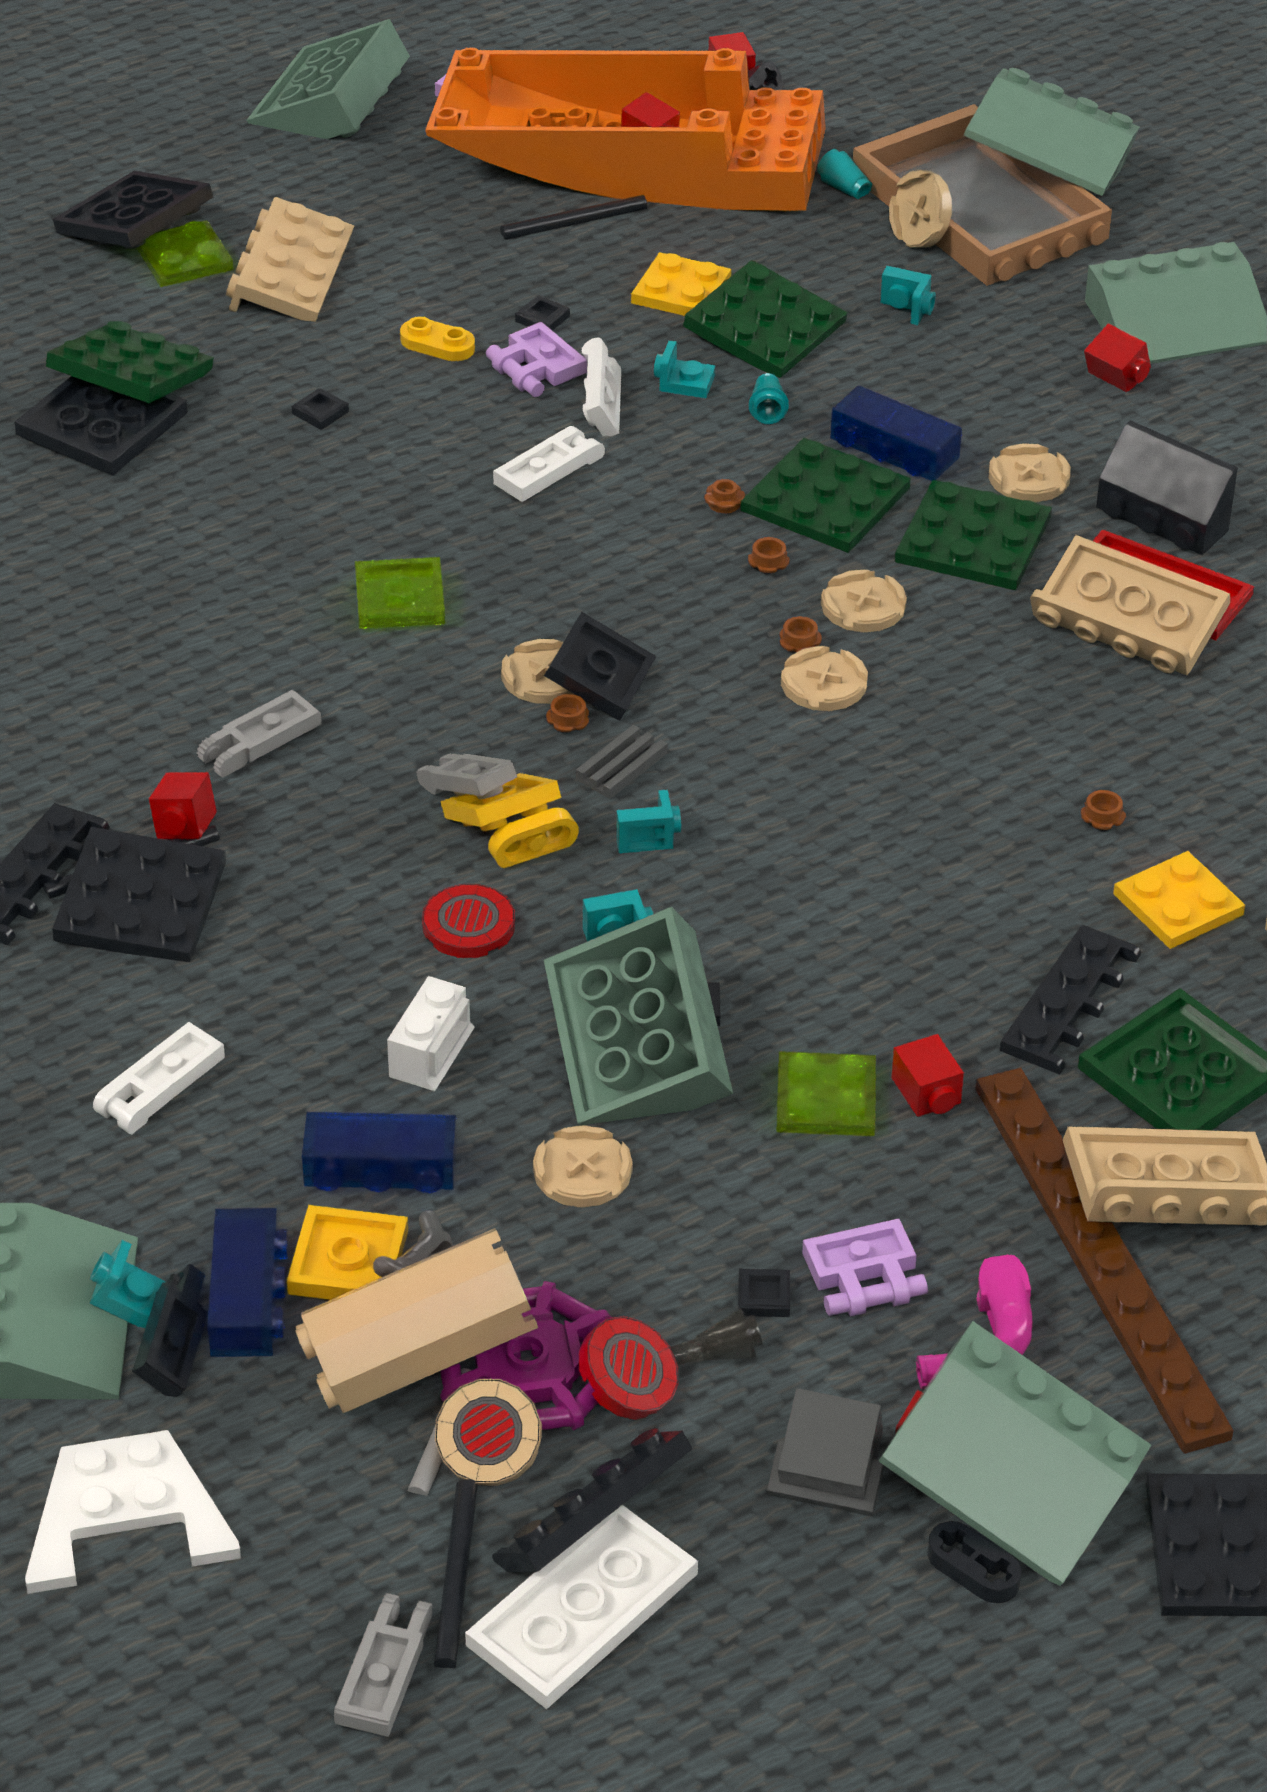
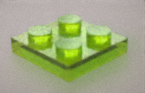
M208 220L192 221L183 226L156 232L146 238L145 244L136 248L160 287L234 270L233 259Z
M440 557L355 561L359 629L445 624Z
M779 1051L776 1132L875 1136L876 1055Z

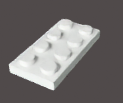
M621 1505L540 1571L533 1573L466 1631V1646L545 1709H548L698 1574V1561L625 1506Z

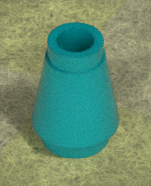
M832 149L821 158L817 172L821 175L823 183L851 197L853 196L855 199L870 193L872 182L868 180L847 152H839L837 149Z
M766 373L757 378L748 406L751 415L759 422L774 424L786 415L789 401L780 385L779 379L773 374Z

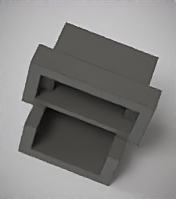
M796 1388L785 1439L778 1440L767 1494L873 1516L884 1471V1465L877 1460L883 1434L881 1405Z

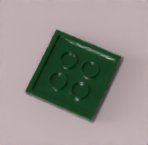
M751 260L687 312L683 327L755 368L781 378L846 322L848 312L773 272L764 265Z
M110 321L101 328L88 331L85 335L66 341L63 345L48 351L46 367L150 403L205 376L213 368L214 357L200 353L199 349L192 345H177L165 341V337L160 334L136 331L131 329V325L126 322Z
M803 438L741 500L740 511L849 553L910 489L911 478L893 472L891 469L859 459L854 455L830 448L817 441Z
M932 480L895 552V562L1016 591L1050 521L1052 507L1037 504L1030 500H1019L998 495L991 491H980L958 486L951 482Z
M1181 988L1081 1053L1078 1060V1069L1156 1129L1212 1131L1267 1092V1052Z

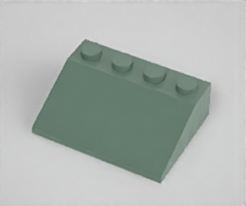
M390 19L304 46L248 117L247 122L249 124L323 139L339 135L343 138L350 137L360 130L361 122L374 111V105L377 100L388 92L387 87L393 79L401 74V68L410 55Z
M1003 68L995 77L963 136L1103 196L1123 168L1140 127L1132 124L1133 120L1127 115L1118 112L1109 114L1098 109V104L1090 99L1083 97L1074 99L1065 95L1064 90L1055 84L1045 82L1042 85L1029 79L1030 75L1023 70L1017 68H1009L1007 70Z
M1219 242L1211 246L1192 249L1183 248L1178 251L1156 255L1146 254L1142 257L1119 261L1109 260L1105 263L1088 266L1085 294L1087 306L1102 329L1109 323L1146 342L1150 364L1267 344V315L1250 264L1235 242Z
M673 907L544 959L577 1124L579 1126L694 1110L733 1094L696 932Z
M0 1203V1399L120 1398L129 1322L90 1304L97 1284L90 1280V1276L101 1254L106 1252L111 1255L121 1240L132 1244L126 1262L135 1266L138 1237L33 1203Z
M972 1321L947 1354L880 1457L879 1462L1048 1581L1061 1586L1131 1481L1151 1444Z

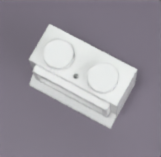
M430 976L427 977L387 1039L389 1077L429 1090H436L474 1029L473 1024L470 1022V1001L466 998V987Z

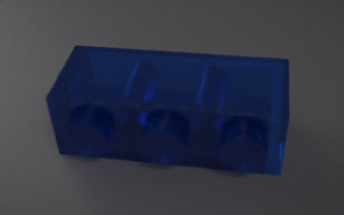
M860 385L832 408L831 439L844 447H852L869 454L877 461H885L902 468L910 475L921 476L930 481L936 480L960 458L961 427Z
M307 1112L302 1149L304 1186L317 1187L324 1191H333L339 1187L367 1188L373 1192H383L389 1188L417 1189L423 1193H434L440 1189L454 1190L457 1152L456 1115Z
M277 1208L215 1209L207 1325L210 1357L273 1356L274 1338H284V1307H276V1298H286V1268L278 1267V1259H288V1229H278Z

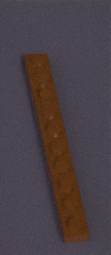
M1022 1068L976 1079L975 1089L1183 1454L1231 1441L1233 1428L1113 1223L1087 1221L1064 1147L1063 1138Z

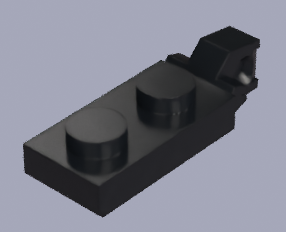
M188 1264L185 1269L177 1274H171L169 1280L162 1283L156 1292L132 1370L134 1374L159 1392L170 1397H177L183 1394V1391L186 1389L208 1312L198 1303L205 1274L192 1264Z

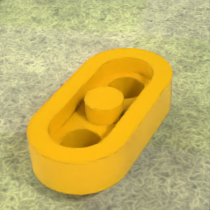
M414 317L405 322L400 328L401 344L412 351L448 361L466 360L475 352V337L472 333L461 327H453L432 321L426 317Z
M551 808L501 826L491 836L488 850L501 868H507L570 847L577 839L579 827L566 809Z

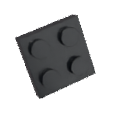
M581 612L544 676L620 721L656 656Z

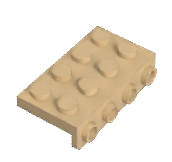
M274 197L269 211L262 208L255 230H252L246 250L242 252L236 274L233 273L226 292V296L232 298L229 310L237 312L242 299L300 320L316 322L352 235L354 225L343 222L337 217L313 211L301 204L291 203Z
M1075 535L1043 590H1034L1030 600L1033 615L1038 621L1048 627L1056 628L1058 625L1074 631L1080 639L1086 642L1094 643L1098 640L1112 646L1122 656L1133 658L1136 655L1149 660L1157 669L1163 672L1172 673L1177 671L1188 675L1228 608L1230 593Z
M1067 1127L1063 1143L1087 1221L1267 1225V1163L1256 1132Z

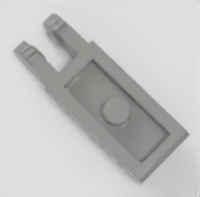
M291 690L222 726L223 729L210 735L209 738L206 737L199 744V748H197V757L205 763L216 758V761L213 763L214 771L223 778L244 767L248 761L252 762L321 725V712L298 693Z
M450 753L440 758V767L425 765L416 772L420 785L431 794L436 795L445 790L452 791L455 795H476L478 799H485L499 794L503 791L502 785L517 778L511 760L471 754L459 755Z
M388 1593L384 1595L374 1621H369L335 1706V1724L389 1737L423 1649V1639L432 1618V1604L419 1601L413 1610L408 1628L403 1629L393 1626L400 1611L399 1596Z

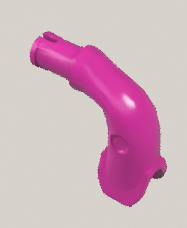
M1002 1255L984 1259L980 1267L977 1306L979 1312L987 1313L994 1336L1023 1355L1031 1342L1033 1324L1030 1305L1031 1287L1028 1273L1015 1255ZM948 1353L917 1356L916 1372L920 1389L927 1387Z

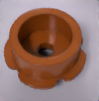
M721 479L707 487L704 499L713 511L732 513L740 508L745 492L734 481Z
M764 537L754 542L752 554L748 555V562L751 567H757L760 572L775 573L778 569H785L789 565L790 558L787 556L786 545L783 541L774 537Z
M802 616L788 619L779 634L781 638L780 645L787 651L798 652L805 648L819 646L822 641V636L818 632L816 622Z
M564 694L552 700L551 709L547 711L546 719L549 724L554 725L555 730L560 732L582 730L589 723V710L581 697L573 694Z
M1108 790L1092 792L1087 797L1085 807L1081 809L1083 821L1092 823L1094 828L1100 830H1109L1113 825L1120 826L1125 821L1126 813L1122 811L1123 801L1121 797Z

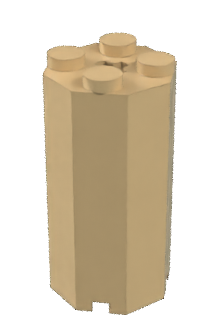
M495 1228L301 1313L304 1323L297 1325V1330L295 1331L307 1359L315 1356L319 1359L323 1372L317 1374L318 1379L316 1380L329 1409L339 1405L342 1412L346 1413L538 1328L532 1314L524 1318L522 1317V1313L531 1310L507 1252L504 1251L502 1246L497 1249L492 1247V1244L501 1241Z

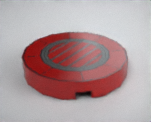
M480 884L455 885L441 890L429 899L423 908V933L426 939L428 938L433 943V947L441 953L457 958H479L488 955V951L494 950L497 947L499 950L508 944L515 932V909L508 897L494 888Z
M624 1316L606 1319L585 1336L579 1350V1371L583 1381L585 1382L588 1379L591 1387L595 1390L591 1395L601 1406L616 1416L633 1420L646 1418L649 1414L659 1411L673 1399L679 1384L678 1365L670 1346L661 1335L641 1320Z

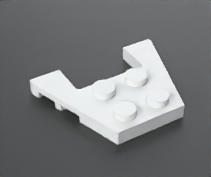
M168 1430L64 1446L60 1449L26 1572L27 1593L77 1586L72 1541L79 1538L183 1522L186 1526L192 1567L241 1559L240 1546L235 1535Z

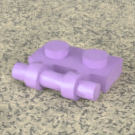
M542 322L510 334L508 347L501 349L498 345H491L486 351V357L492 361V367L500 374L506 373L512 378V383L521 392L526 390L533 397H538L543 393L544 385L540 382L543 379H546L553 386H557L587 373V360ZM524 361L527 363L525 366L520 365Z
M900 1219L803 1240L802 1254L818 1290L838 1286L841 1292L824 1296V1306L828 1316L848 1312L850 1317L866 1313V1308L889 1302H892L893 1307L908 1304L911 1297L924 1295L928 1292L927 1282L923 1274L907 1278L904 1276L903 1271L915 1269L916 1253ZM881 1276L884 1283L863 1288L859 1281Z

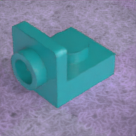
M886 266L882 273L880 303L891 305L898 309H910L911 324L919 325L924 314L931 315L934 309L936 293L931 291L932 275Z
M668 341L664 353L657 354L654 377L660 378L659 391L707 398L715 377L716 366L702 364L693 360H677V342Z
M658 790V807L617 810V846L619 853L673 849L674 833H681V815L678 805L671 806L668 790Z
M637 889L583 899V932L588 942L653 915V911L650 906H643Z
M121 1240L111 1255L103 1252L94 1266L90 1280L97 1284L90 1304L137 1327L146 1328L156 1292L161 1284L166 1281L126 1262L132 1244Z

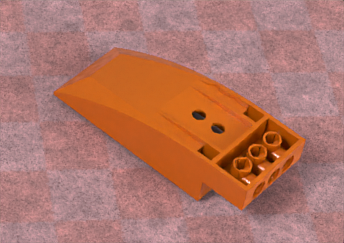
M476 48L455 50L425 131L427 136L493 165L543 182L599 196L626 199L644 195L647 202L723 210L806 211L826 127L823 90H810L808 88H797L794 90L760 88L749 90L746 51H734L729 48H722L716 51L478 50ZM645 92H648L680 112L679 127H621L622 108Z

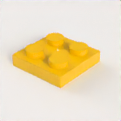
M659 252L632 291L631 303L685 316L687 312L731 277L732 269L717 266L712 262H700L680 257L677 254Z
M519 773L517 778L502 785L503 791L495 796L478 799L476 795L463 794L440 802L446 819L462 822L463 826H478L482 831H488L507 824L506 818L521 813V816H531L548 809L547 803L562 797L557 780Z
M1189 851L1114 884L1113 894L1169 949L1244 915L1245 904Z
M308 1205L287 1277V1293L289 1295L331 1300L382 1278L374 1272L373 1262L380 1256H387L394 1260L402 1256L408 1234V1217Z

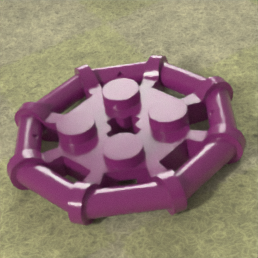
M544 1281L542 1286L522 1288L531 1310L522 1313V1317L524 1318L532 1314L538 1328L473 1356L476 1365L474 1370L462 1374L460 1362L441 1370L443 1390L441 1391L440 1398L443 1402L460 1386L478 1379H501L519 1387L533 1403L553 1401L555 1407L536 1409L542 1423V1430L571 1427L574 1431L584 1426V1418L598 1402L591 1395L595 1390L589 1382L575 1398L570 1392L574 1381L581 1376L579 1371L580 1342L584 1341L585 1336L600 1323L612 1317L606 1310L597 1311L556 1289L554 1282ZM554 1310L574 1322L570 1323L564 1319V1325L553 1320V1313L551 1311ZM531 1350L532 1355L538 1357L532 1361L519 1359L521 1358V1351Z

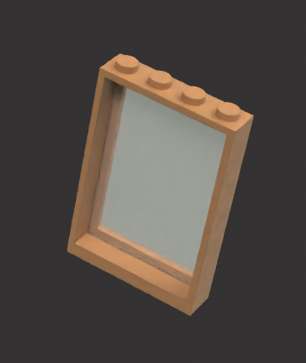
M975 104L853 149V161L866 175L868 180L872 182L870 192L888 206L891 197L896 196L899 187H896L897 183L907 173L925 170L942 177L948 185L952 198V215L948 229L936 245L986 286L998 281H1007L1016 274L1029 269H1038L1047 262L1060 257H1069L1078 250L1091 245H1100L1106 239H1109L1112 209L1086 189L963 136L978 109Z

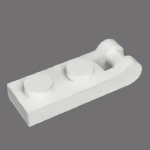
M593 338L587 341L581 350L588 361L587 378L584 379L586 403L583 404V412L589 425L592 427L596 426L602 436H614L619 434L621 367L614 358L608 356V348L601 338Z
M569 426L494 470V485L523 502L585 464L591 465L601 459L605 452L604 445L595 439H586L582 431L574 426Z
M188 1022L102 1088L94 1099L93 1108L105 1118L112 1116L117 1119L118 1127L132 1135L147 1123L151 1115L225 1058L224 1044ZM129 1097H135L130 1103L125 1102Z

